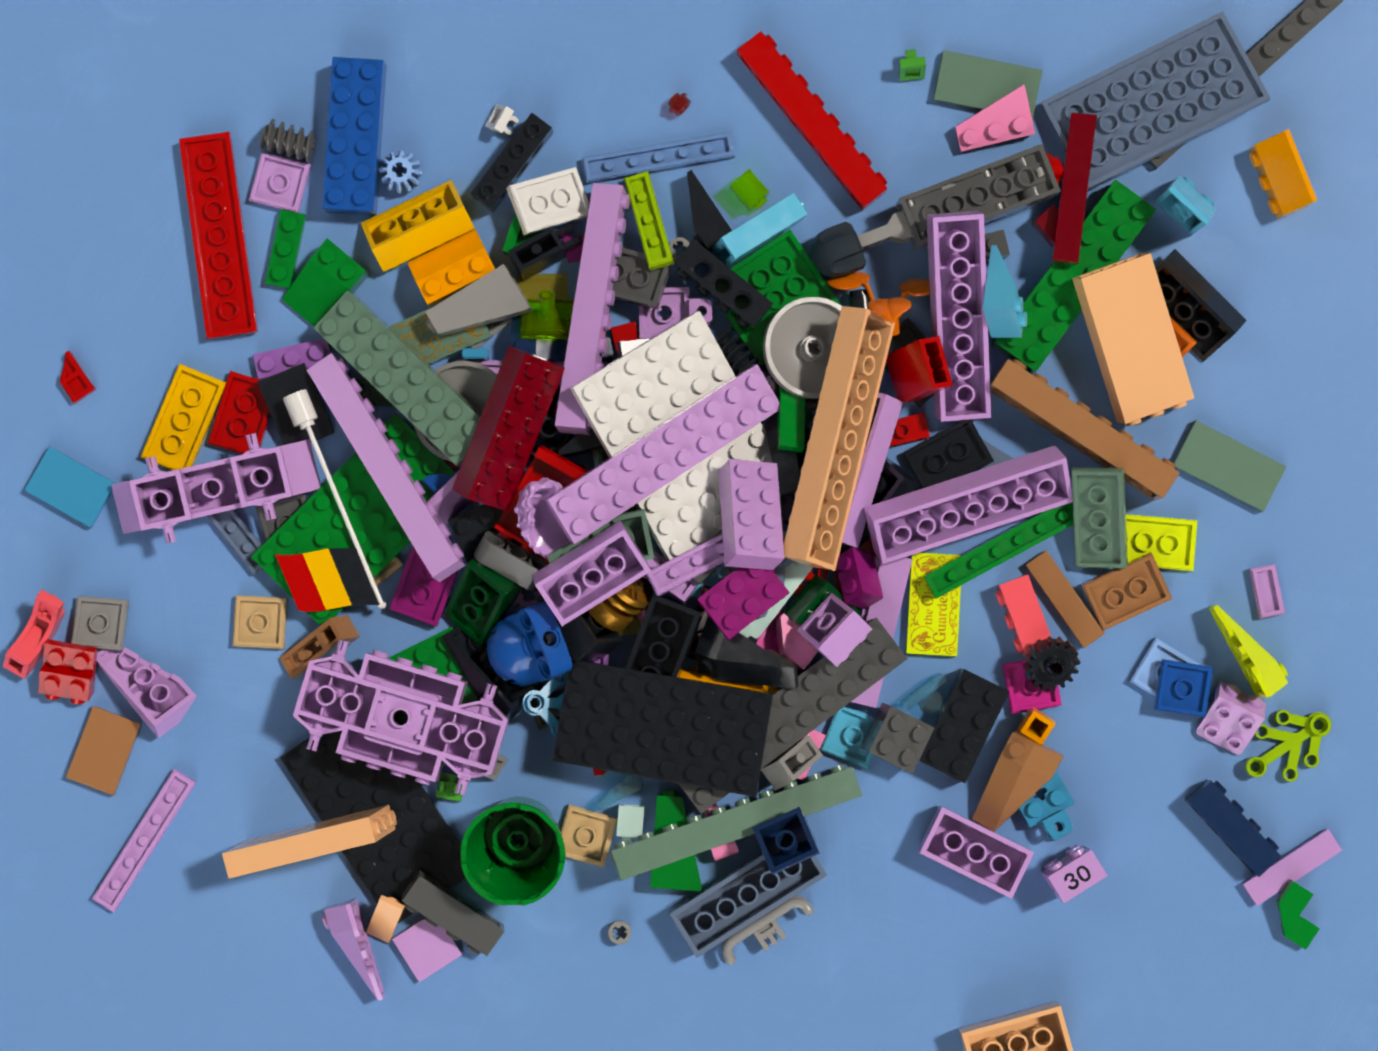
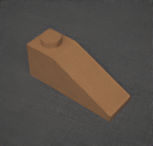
M348 615L329 618L282 655L280 660L290 678L295 679L306 672L309 661L331 657L332 654H335L339 639L349 642V646L360 635Z

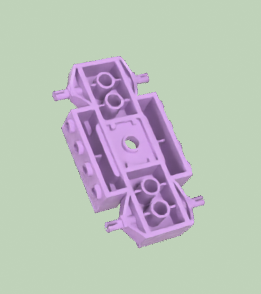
M340 639L338 640L335 654H332L331 657L309 661L293 716L311 734L306 749L311 750L312 748V751H317L320 737L323 734L342 731L336 753L342 755V760L356 763L357 759L367 762L366 767L375 770H381V767L391 769L390 774L405 778L406 774L416 777V782L430 785L431 781L436 782L439 780L443 764L445 763L458 775L457 778L459 779L454 792L459 794L461 789L460 795H465L471 778L493 774L509 723V718L493 704L497 686L487 683L481 700L462 704L468 682L461 680V675L447 672V675L437 673L438 668L424 664L422 668L412 665L413 661L398 657L396 661L387 658V653L373 650V653H365L359 673L345 660L349 642ZM398 710H403L408 715V720L404 725H399L394 721V714Z

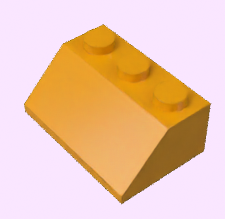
M1289 129L1250 148L1249 158L1253 167H1257L1259 171V184L1263 191H1267L1270 199L1268 200L1269 209L1272 214H1276L1277 219L1305 209L1317 201Z
M476 229L407 262L430 308L495 269Z

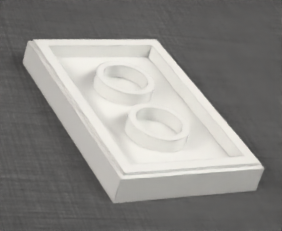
M576 167L513 184L506 188L524 236L588 217L590 204Z

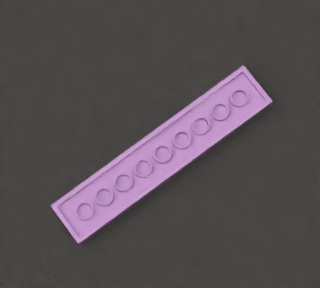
M754 364L551 495L545 501L570 543L576 544L779 411L780 402L758 364Z

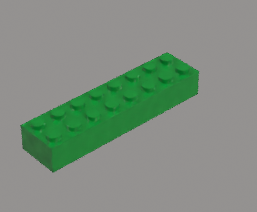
M1115 179L1084 220L1079 264L1053 262L1023 302V312H1027V327H1023L1022 337L996 338L992 346L1012 361L1017 359L1027 366L1025 370L1033 375L1082 311L1072 278L1118 262L1157 209Z

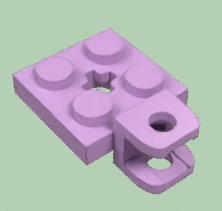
M689 287L665 288L658 310L639 305L640 339H651L701 309L707 310L703 318L707 325H711L713 323V304L710 300L704 298L690 299ZM662 307H667L668 311H672V315L668 316L665 321L661 316L657 315L658 312L662 311Z

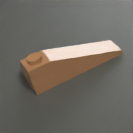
M1020 730L1012 732L997 761L972 819L993 832L996 831L1027 800L1035 795L1044 784L1053 778L1064 755L1045 744H1039L1021 733Z

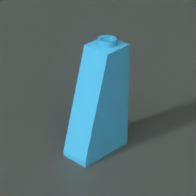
M793 193L721 237L709 252L726 266L732 268L801 222L808 214L806 206Z

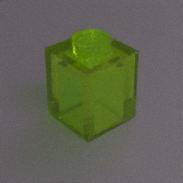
M750 169L730 185L731 192L749 212L754 208L758 211L768 202L766 198L769 195L768 189Z

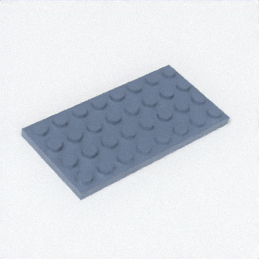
M1222 11L1042 101L1041 107L1065 152L1067 150L1071 113L1097 115L1088 184L1089 191L1268 102L1270 96Z

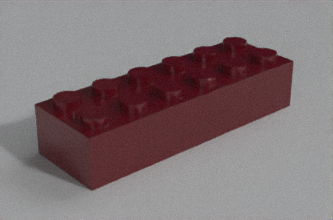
M508 347L452 487L454 492L469 500L508 512L564 372V367L520 349Z

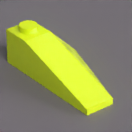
M1218 605L1208 607L1255 696L1268 698L1288 684L1285 678L1288 676V673L1281 662L1277 663L1263 647Z

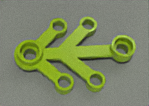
M1286 710L1276 711L1274 720L1277 724L1287 725L1291 723L1303 726L1304 728L1297 733L1269 728L1267 725L1261 724L1260 727H1264L1266 732L1263 736H1259L1256 731L1254 734L1256 738H1271L1283 742L1261 757L1253 756L1248 758L1244 766L1246 773L1253 777L1263 776L1268 764L1289 751L1287 765L1282 769L1281 776L1286 781H1295L1298 778L1297 766L1301 745L1309 737V750L1303 755L1302 762L1307 767H1316L1319 764L1318 752L1321 737L1326 736L1331 730V720L1325 713L1314 712L1308 717L1290 714ZM1280 713H1285L1287 716L1284 722L1279 720ZM1316 720H1320L1322 723L1320 729H1315L1314 727ZM1313 755L1315 761L1310 765L1307 763V757ZM1253 762H1257L1259 765L1256 771H1252L1250 768ZM1288 769H1292L1294 772L1293 777L1290 779L1286 777Z

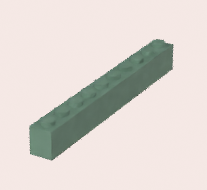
M843 764L829 769L830 775L821 777V774L817 773L806 777L807 783L798 785L794 781L782 787L783 791L774 794L773 789L760 793L758 794L759 799L753 802L746 798L734 802L735 808L726 811L725 806L711 810L712 816L702 819L700 814L686 819L687 825L678 827L677 823L663 827V833L654 836L651 831L638 836V842L629 844V841L625 840L614 844L615 850L609 853L619 881L750 836L755 834L753 827L798 807L801 808L806 816L861 797L862 793L853 767L845 769Z

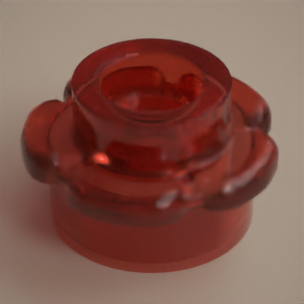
M676 93L668 102L670 113L672 112L680 116L687 110L691 101L686 97V93L681 95Z

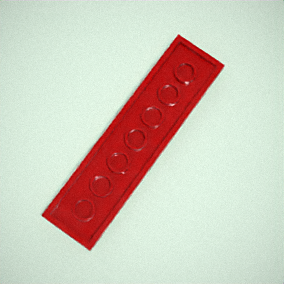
M223 132L181 138L179 143L206 338L214 339L258 332L231 133Z

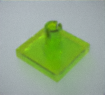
M551 290L541 291L539 299H527L533 311L522 315L521 339H568L574 300H555V293Z

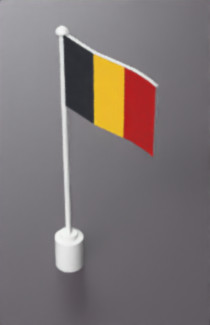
M306 389L292 393L283 398L284 404L294 427L300 426L301 430H307L355 548H328L298 555L275 554L298 611L318 612L350 605H378L379 609H384L386 602L383 603L311 426L315 425L314 420L318 416Z

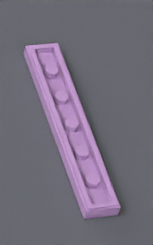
M177 769L172 771L92 899L112 912L117 910L197 782Z

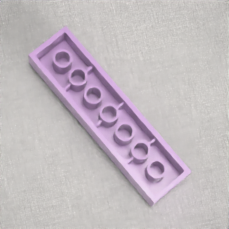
M979 211L927 214L932 337L940 336L953 384L951 387L934 393L935 417L941 422L991 418L988 325L983 312L986 287L984 214Z
M1054 445L864 507L873 551L881 563L886 564L1073 502L1067 459Z

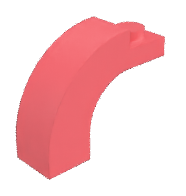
M44 590L39 592L27 625L6 652L3 663L4 668L23 679L29 675L44 654L45 641L53 639L65 614V610L62 609L63 601Z

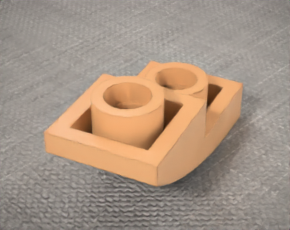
M381 895L366 933L390 943L405 905L393 897Z

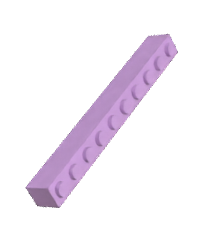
M593 183L565 356V369L562 375L555 419V427L560 433L590 436L592 427L570 387L604 367L601 361L602 354L607 352V339H605L606 330H609L611 326L609 309L610 305L613 306L615 301L613 283L618 280L619 268L616 266L617 257L622 255V242H620L621 233H625L626 230L624 212L625 209L628 210L630 204V196L626 193L623 185Z
M331 353L308 368L307 372L431 576L438 582H441L465 566L461 559L464 554L457 543H451L448 538L451 532L445 523H439L436 515L438 511L431 501L426 502L423 494L426 492L418 480L413 481L410 476L413 471L405 459L401 461L397 455L400 452L397 444L393 439L388 440L385 432L388 431L380 418L375 419L372 414L375 411L373 405L367 398L363 399L359 393L363 389L355 378L351 379L348 375L349 366L342 357L338 359Z

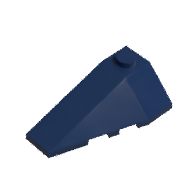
M531 311L527 314L512 317L511 347L549 361H565L571 323L538 311ZM605 335V339H607V352L602 354L601 362H608L610 364L613 362V338Z

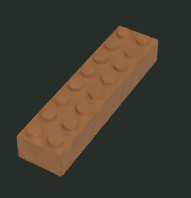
M1008 359L1001 365L990 382L991 393L1104 468H1124L1125 482L1152 500L1164 498L1180 472L1175 470L1176 465L1166 458L1160 460L1153 455L1155 453L1153 449L1145 444L1139 446L1132 441L1134 438L1132 435L1124 430L1118 432L1111 427L1112 422L1101 415L1098 418L1089 413L1091 409L1080 401L1074 403L1068 399L1069 394L1059 387L1053 389L1047 385L1048 380L1038 373L1032 375L1025 370L1027 366L1019 360L1013 359L1011 361Z

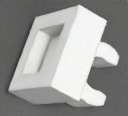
M496 104L485 127L495 132L511 135L513 132L507 128V123L509 121L518 123L519 120L517 117L512 116L514 112L512 109Z

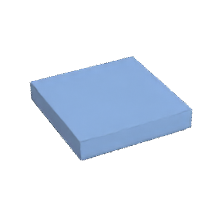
M1154 638L1129 682L1156 697L1161 659L1200 664L1161 640Z

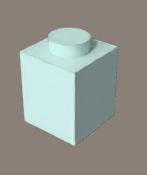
M619 804L616 836H622L621 841L637 842L638 836L643 834L644 805Z

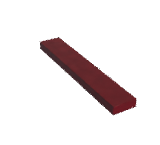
M1071 113L1053 262L1079 264L1097 115Z

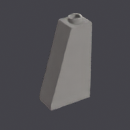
M502 264L427 310L425 313L428 319L425 321L433 333L437 332L441 336H446L527 314L533 311L508 267Z

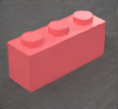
M1028 575L996 585L998 591L995 592L999 605H1004L1007 615H1004L1005 623L1009 630L1013 629L1016 637L1013 639L1014 647L1018 654L1022 653L1023 657L1030 651L1029 647L1034 646L1039 639L1044 640L1051 636Z

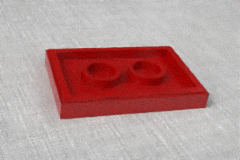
M233 371L229 372L208 444L244 454L249 451L245 435L256 433L259 448H261L271 414L257 384L259 379Z

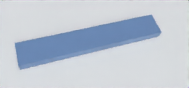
M729 131L582 157L586 182L593 183L633 176L646 171L650 173L735 158L732 134Z

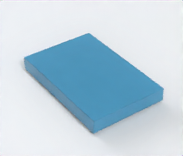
M49 446L24 491L92 528L113 492L111 484L116 483Z

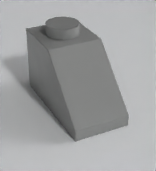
M807 735L763 767L761 771L773 788L778 790L796 780L823 755L810 736Z

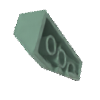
M645 509L622 513L576 544L569 542L549 553V564L620 520L646 560L654 559Z

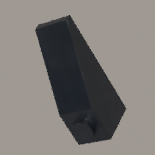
M690 170L687 172L693 229L696 234L693 236V239L710 251L721 237L732 230L693 171Z

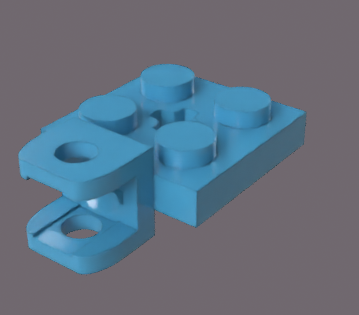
M1057 770L1053 778L1040 788H1045L1047 791L1044 794L1045 799L1041 800L1039 797L1034 798L1032 796L1019 808L1029 828L1041 823L1046 834L1054 841L1072 832V822L1065 809L1075 804ZM1055 823L1062 824V831L1055 830Z

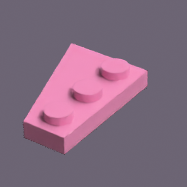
M1025 84L955 126L961 152L1035 134Z

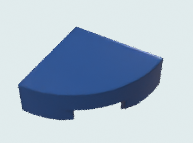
M433 474L427 476L422 481L436 494L452 476Z

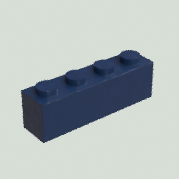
M1206 779L1185 801L1253 875L1260 877L1281 857L1277 852L1279 847L1271 838L1265 839L1259 833L1262 829L1252 818L1249 820L1245 818L1242 814L1244 811L1242 806L1236 800L1230 801L1224 795L1227 791L1217 780L1213 783Z

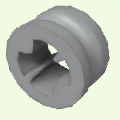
M675 238L669 244L675 261L680 256H677V252L672 250L673 246L677 247V243H683V248H687L690 243L685 238Z
M623 920L614 921L608 930L610 940L615 944L626 943L631 936L630 925ZM624 926L626 928L624 933H627L625 937L620 936L618 939L613 936L615 932H612L613 928Z

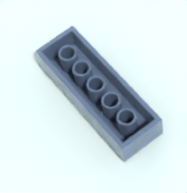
M760 853L670 910L669 915L697 958L821 880L827 874L816 856H813L772 875L763 853Z

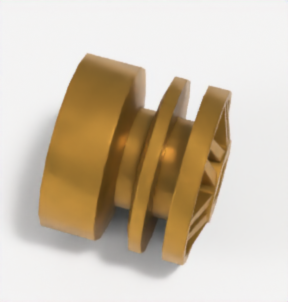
M643 577L589 609L588 612L603 627L611 631L620 632L635 619V615L641 613L644 607L650 603L652 598L651 589Z

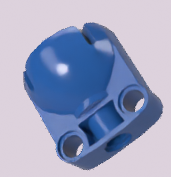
M545 601L507 615L498 621L491 631L493 636L488 638L486 648L489 663L499 677L505 681L511 680V684L518 686L534 685L572 670L571 657L552 610Z

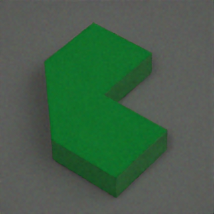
M1290 879L1276 900L1282 923V934L1306 950L1320 928L1301 917L1300 914L1314 894Z

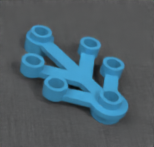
M566 673L562 674V681L560 683L554 677L539 691L531 690L522 699L524 711L532 716L539 715L550 726V732L555 737H557L555 726L559 724V721L547 708H557L561 712L564 691L557 698L547 697L557 686L566 683ZM533 698L538 702L536 708H533L530 704Z

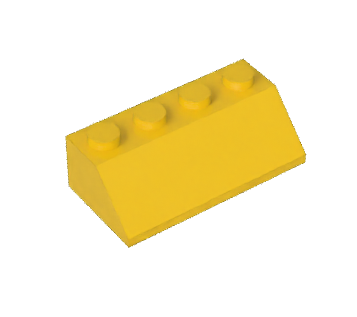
M452 180L361 223L371 250L383 272L394 269L400 264L412 258H417L423 253L474 229V225Z

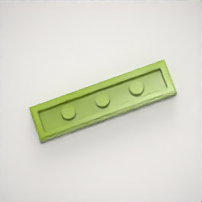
M646 171L624 178L650 271L674 264L649 172Z

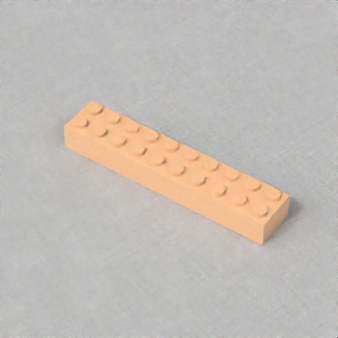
M846 306L841 308L835 337L831 345L828 365L825 370L822 390L819 394L816 414L813 419V427L801 468V476L789 517V525L783 542L785 558L810 567L831 571L836 569L895 322L891 324L867 308Z

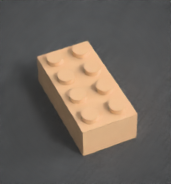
M1057 1001L959 1028L964 1051H1073L1062 1008Z

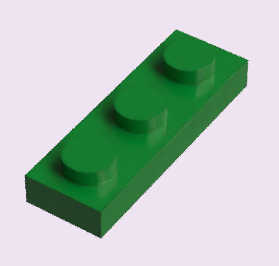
M280 209L265 284L289 289L293 284L306 221L305 214Z

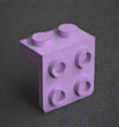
M1220 681L1215 690L1214 702L1207 711L1206 718L1203 717L1198 725L1196 733L1198 736L1234 754L1240 755L1264 721L1266 703L1255 695L1250 696L1240 691L1233 684H1226Z

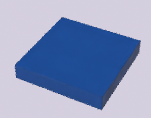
M1161 659L1154 709L1206 718L1213 667Z

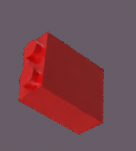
M940 336L917 340L887 355L886 362L896 399L903 403L918 401L953 386Z

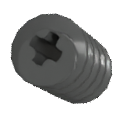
M272 119L263 129L259 147L263 149L267 145V150L270 152L276 148L277 153L280 155L286 151L287 156L290 158L296 153V159L302 160L305 157L306 162L309 163L314 155L316 139H314V131L312 130L307 136H304V128L301 127L298 133H295L294 125H291L287 131L285 130L284 122H281L277 128L275 127V119Z

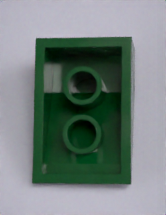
M474 558L468 562L444 615L478 645L482 646L491 635V631L496 623L505 616L516 601L522 586L481 564Z

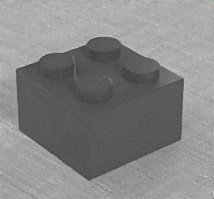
M882 703L860 748L913 774L935 728L893 706Z

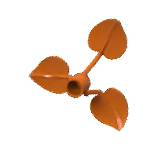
M856 271L842 277H830L825 281L829 286L841 290L856 289L860 286L864 287L870 299L868 308L891 324L895 322L892 336L900 333L899 318L912 306L911 301L905 298L908 295L918 297L930 294L929 279L914 278L902 282L899 285V290L903 291L901 296L890 299H875L869 283L866 282L870 280V275L861 271Z

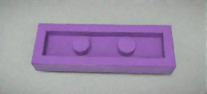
M322 338L253 354L258 379L262 380L304 362L308 369L331 354L329 343Z

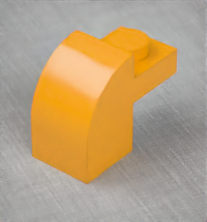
M1031 707L1020 721L1016 731L1020 730L1021 733L1042 745L1056 723L1051 717Z

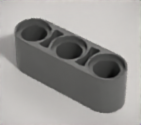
M491 531L484 533L474 552V557L478 562L530 591H538L532 575L549 565L540 557Z

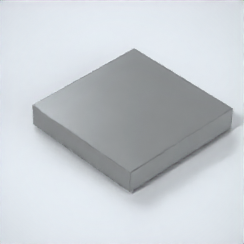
M77 596L71 643L96 647L100 650L123 651L129 601Z

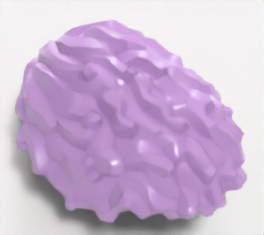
M541 478L539 481L530 482L519 492L518 502L514 511L518 515L516 526L521 529V536L529 543L528 546L533 548L535 554L548 559L549 553L570 541L545 499L561 490L563 486L554 480Z

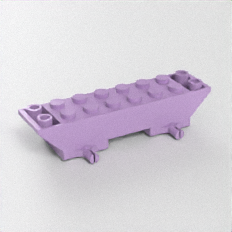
M256 433L245 435L249 451L242 455L168 472L159 471L156 456L145 458L149 474L142 478L111 484L123 534L152 528L163 529L167 544L176 541L173 526L179 522L252 505L263 506L266 521L276 519L273 503L279 499L318 490L321 487L310 439L267 449L259 448Z

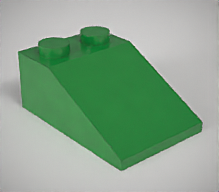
M327 238L311 256L282 300L315 327L346 291L355 293L370 274Z

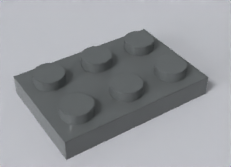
M622 248V255L617 257L616 264L619 268L618 280L613 283L615 299L658 310L672 265L650 271L645 253Z

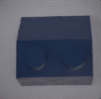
M800 807L753 827L772 875L820 854L807 818Z

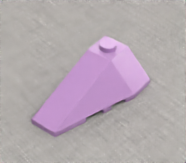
M125 647L123 651L100 650L97 653L96 662L158 738L180 723L196 699V694L180 677L175 674L171 675L162 670L160 666L155 663H149Z
M357 898L324 909L325 914L322 915L325 928L330 929L332 936L378 1001L383 1000L386 996Z

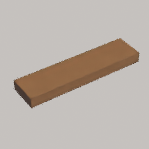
M1047 550L1025 564L1082 648L1087 647L1105 634Z

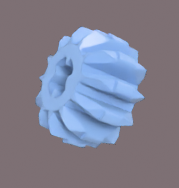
M403 150L399 151V157L390 152L389 155L392 160L389 161L383 158L382 163L387 167L379 168V172L385 174L380 179L383 184L388 183L387 189L389 191L396 187L397 193L402 194L403 186H405L407 191L411 192L412 188L409 184L412 182L418 186L420 183L414 176H422V171L416 169L421 163L419 160L413 161L414 155L412 153H409L405 158ZM399 167H403L406 171V174L402 173V177H398L395 173L396 169L399 171Z

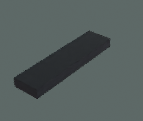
M777 411L763 420L772 463H777L779 494L781 498L796 493L801 476V466L798 452L777 449Z

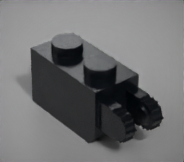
M567 224L555 231L553 228H549L508 250L510 260L522 281L566 258V253L582 244L583 241L578 236L563 244L560 239L574 231L573 224Z

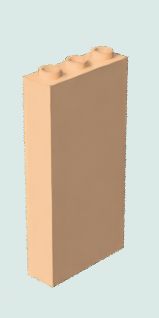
M1140 253L1072 278L1116 422L1133 426L1142 422L1141 418L1149 416L1152 418L1164 414L1165 409L1184 407L1187 405L1186 401L1194 399L1151 253Z
M389 805L246 840L222 853L228 879L375 843L395 830L397 820L394 811L390 810Z

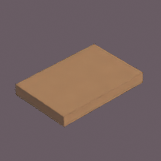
M1151 552L1128 562L1126 569L1115 568L1081 584L1103 631L1172 600V596Z
M93 706L66 778L115 795L142 723Z

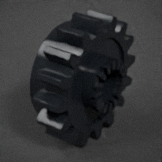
M1051 636L1044 640L1039 639L1034 646L1029 647L1030 651L1028 654L1024 655L1027 662L1023 663V668L1026 671L1025 675L1034 687L1040 686L1042 691H1045L1048 686L1052 691H1055L1056 685L1064 688L1066 680L1073 681L1071 674H1078L1079 672L1076 668V665L1080 664V660L1077 657L1079 655L1068 640L1064 642L1059 636L1057 639H1053Z

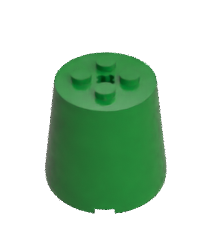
M511 797L484 810L470 823L462 839L461 866L467 881L479 895L498 905L524 906L540 900L555 887L564 869L565 844L558 825L547 807L528 797ZM515 834H516V835L522 834V835L524 836V837H523V840H522V839H518V840L516 841V840L514 839Z

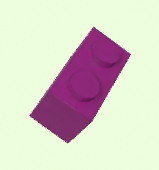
M851 547L839 555L836 569L845 604L866 609L884 598L873 553Z

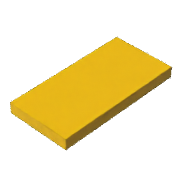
M179 363L140 457L145 459L156 456L157 464L171 470L193 466L222 398L226 382Z

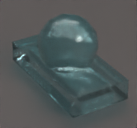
M937 673L903 699L900 705L906 712L917 704L926 714L939 712L943 706V697L936 689L944 684L947 679L942 673Z

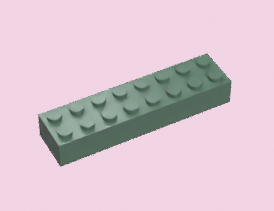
M346 291L316 324L314 329L456 466L461 467L482 414L356 294Z

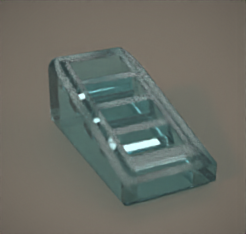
M627 774L595 805L597 810L600 811L643 789L644 785L640 777Z

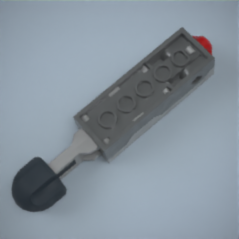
M1040 144L903 196L896 203L898 212L892 215L887 225L858 236L852 224L848 222L837 224L820 232L811 245L810 255L812 263L825 276L834 278L846 276L864 269L866 260L863 250L888 240L900 244L910 241L913 251L927 247V214L979 211L984 214L985 225L1055 198L1059 194V184L1064 174L1063 166L1059 158L1046 153L1043 145Z

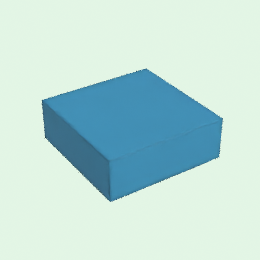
M462 348V358L464 360H490V351L488 348Z

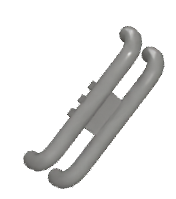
M795 895L724 940L722 943V954L726 963L733 965L736 962L733 947L753 933L765 952L769 950L765 939L769 938L773 946L778 944L773 936L776 932L782 941L787 937L776 919L793 908H800L805 915L810 916L814 912L811 903L806 898Z

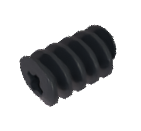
M729 328L715 340L735 376H737L752 365L757 364L759 359L749 360L753 352L749 350L744 353L743 350L747 346L746 343L737 345L740 336L736 335L731 338L734 329ZM764 365L759 367L761 371L763 370Z

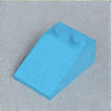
M1179 175L1156 199L1155 203L1192 236L1211 220L1217 209L1213 207L1214 202L1204 194L1201 196L1195 190L1196 186L1191 180L1186 177L1182 178Z
M991 245L983 301V312L991 338L1022 337L1023 327H1027V312H1023V297H1019L1016 285L997 245Z

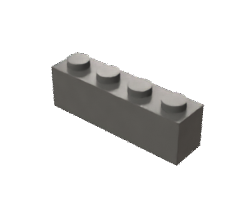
M420 869L402 893V902H404L403 905H405L406 909L412 913L418 911L425 916L424 919L432 926L437 927L439 925L447 930L446 934L456 941L461 939L468 944V949L479 955L482 953L488 956L504 933V925Z

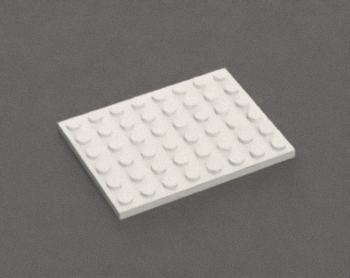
M696 311L573 385L570 389L610 458L734 378L735 374L701 312ZM761 422L635 504L638 510L645 509L648 528L667 562L705 543L722 529L718 471L728 459L772 463L766 431Z

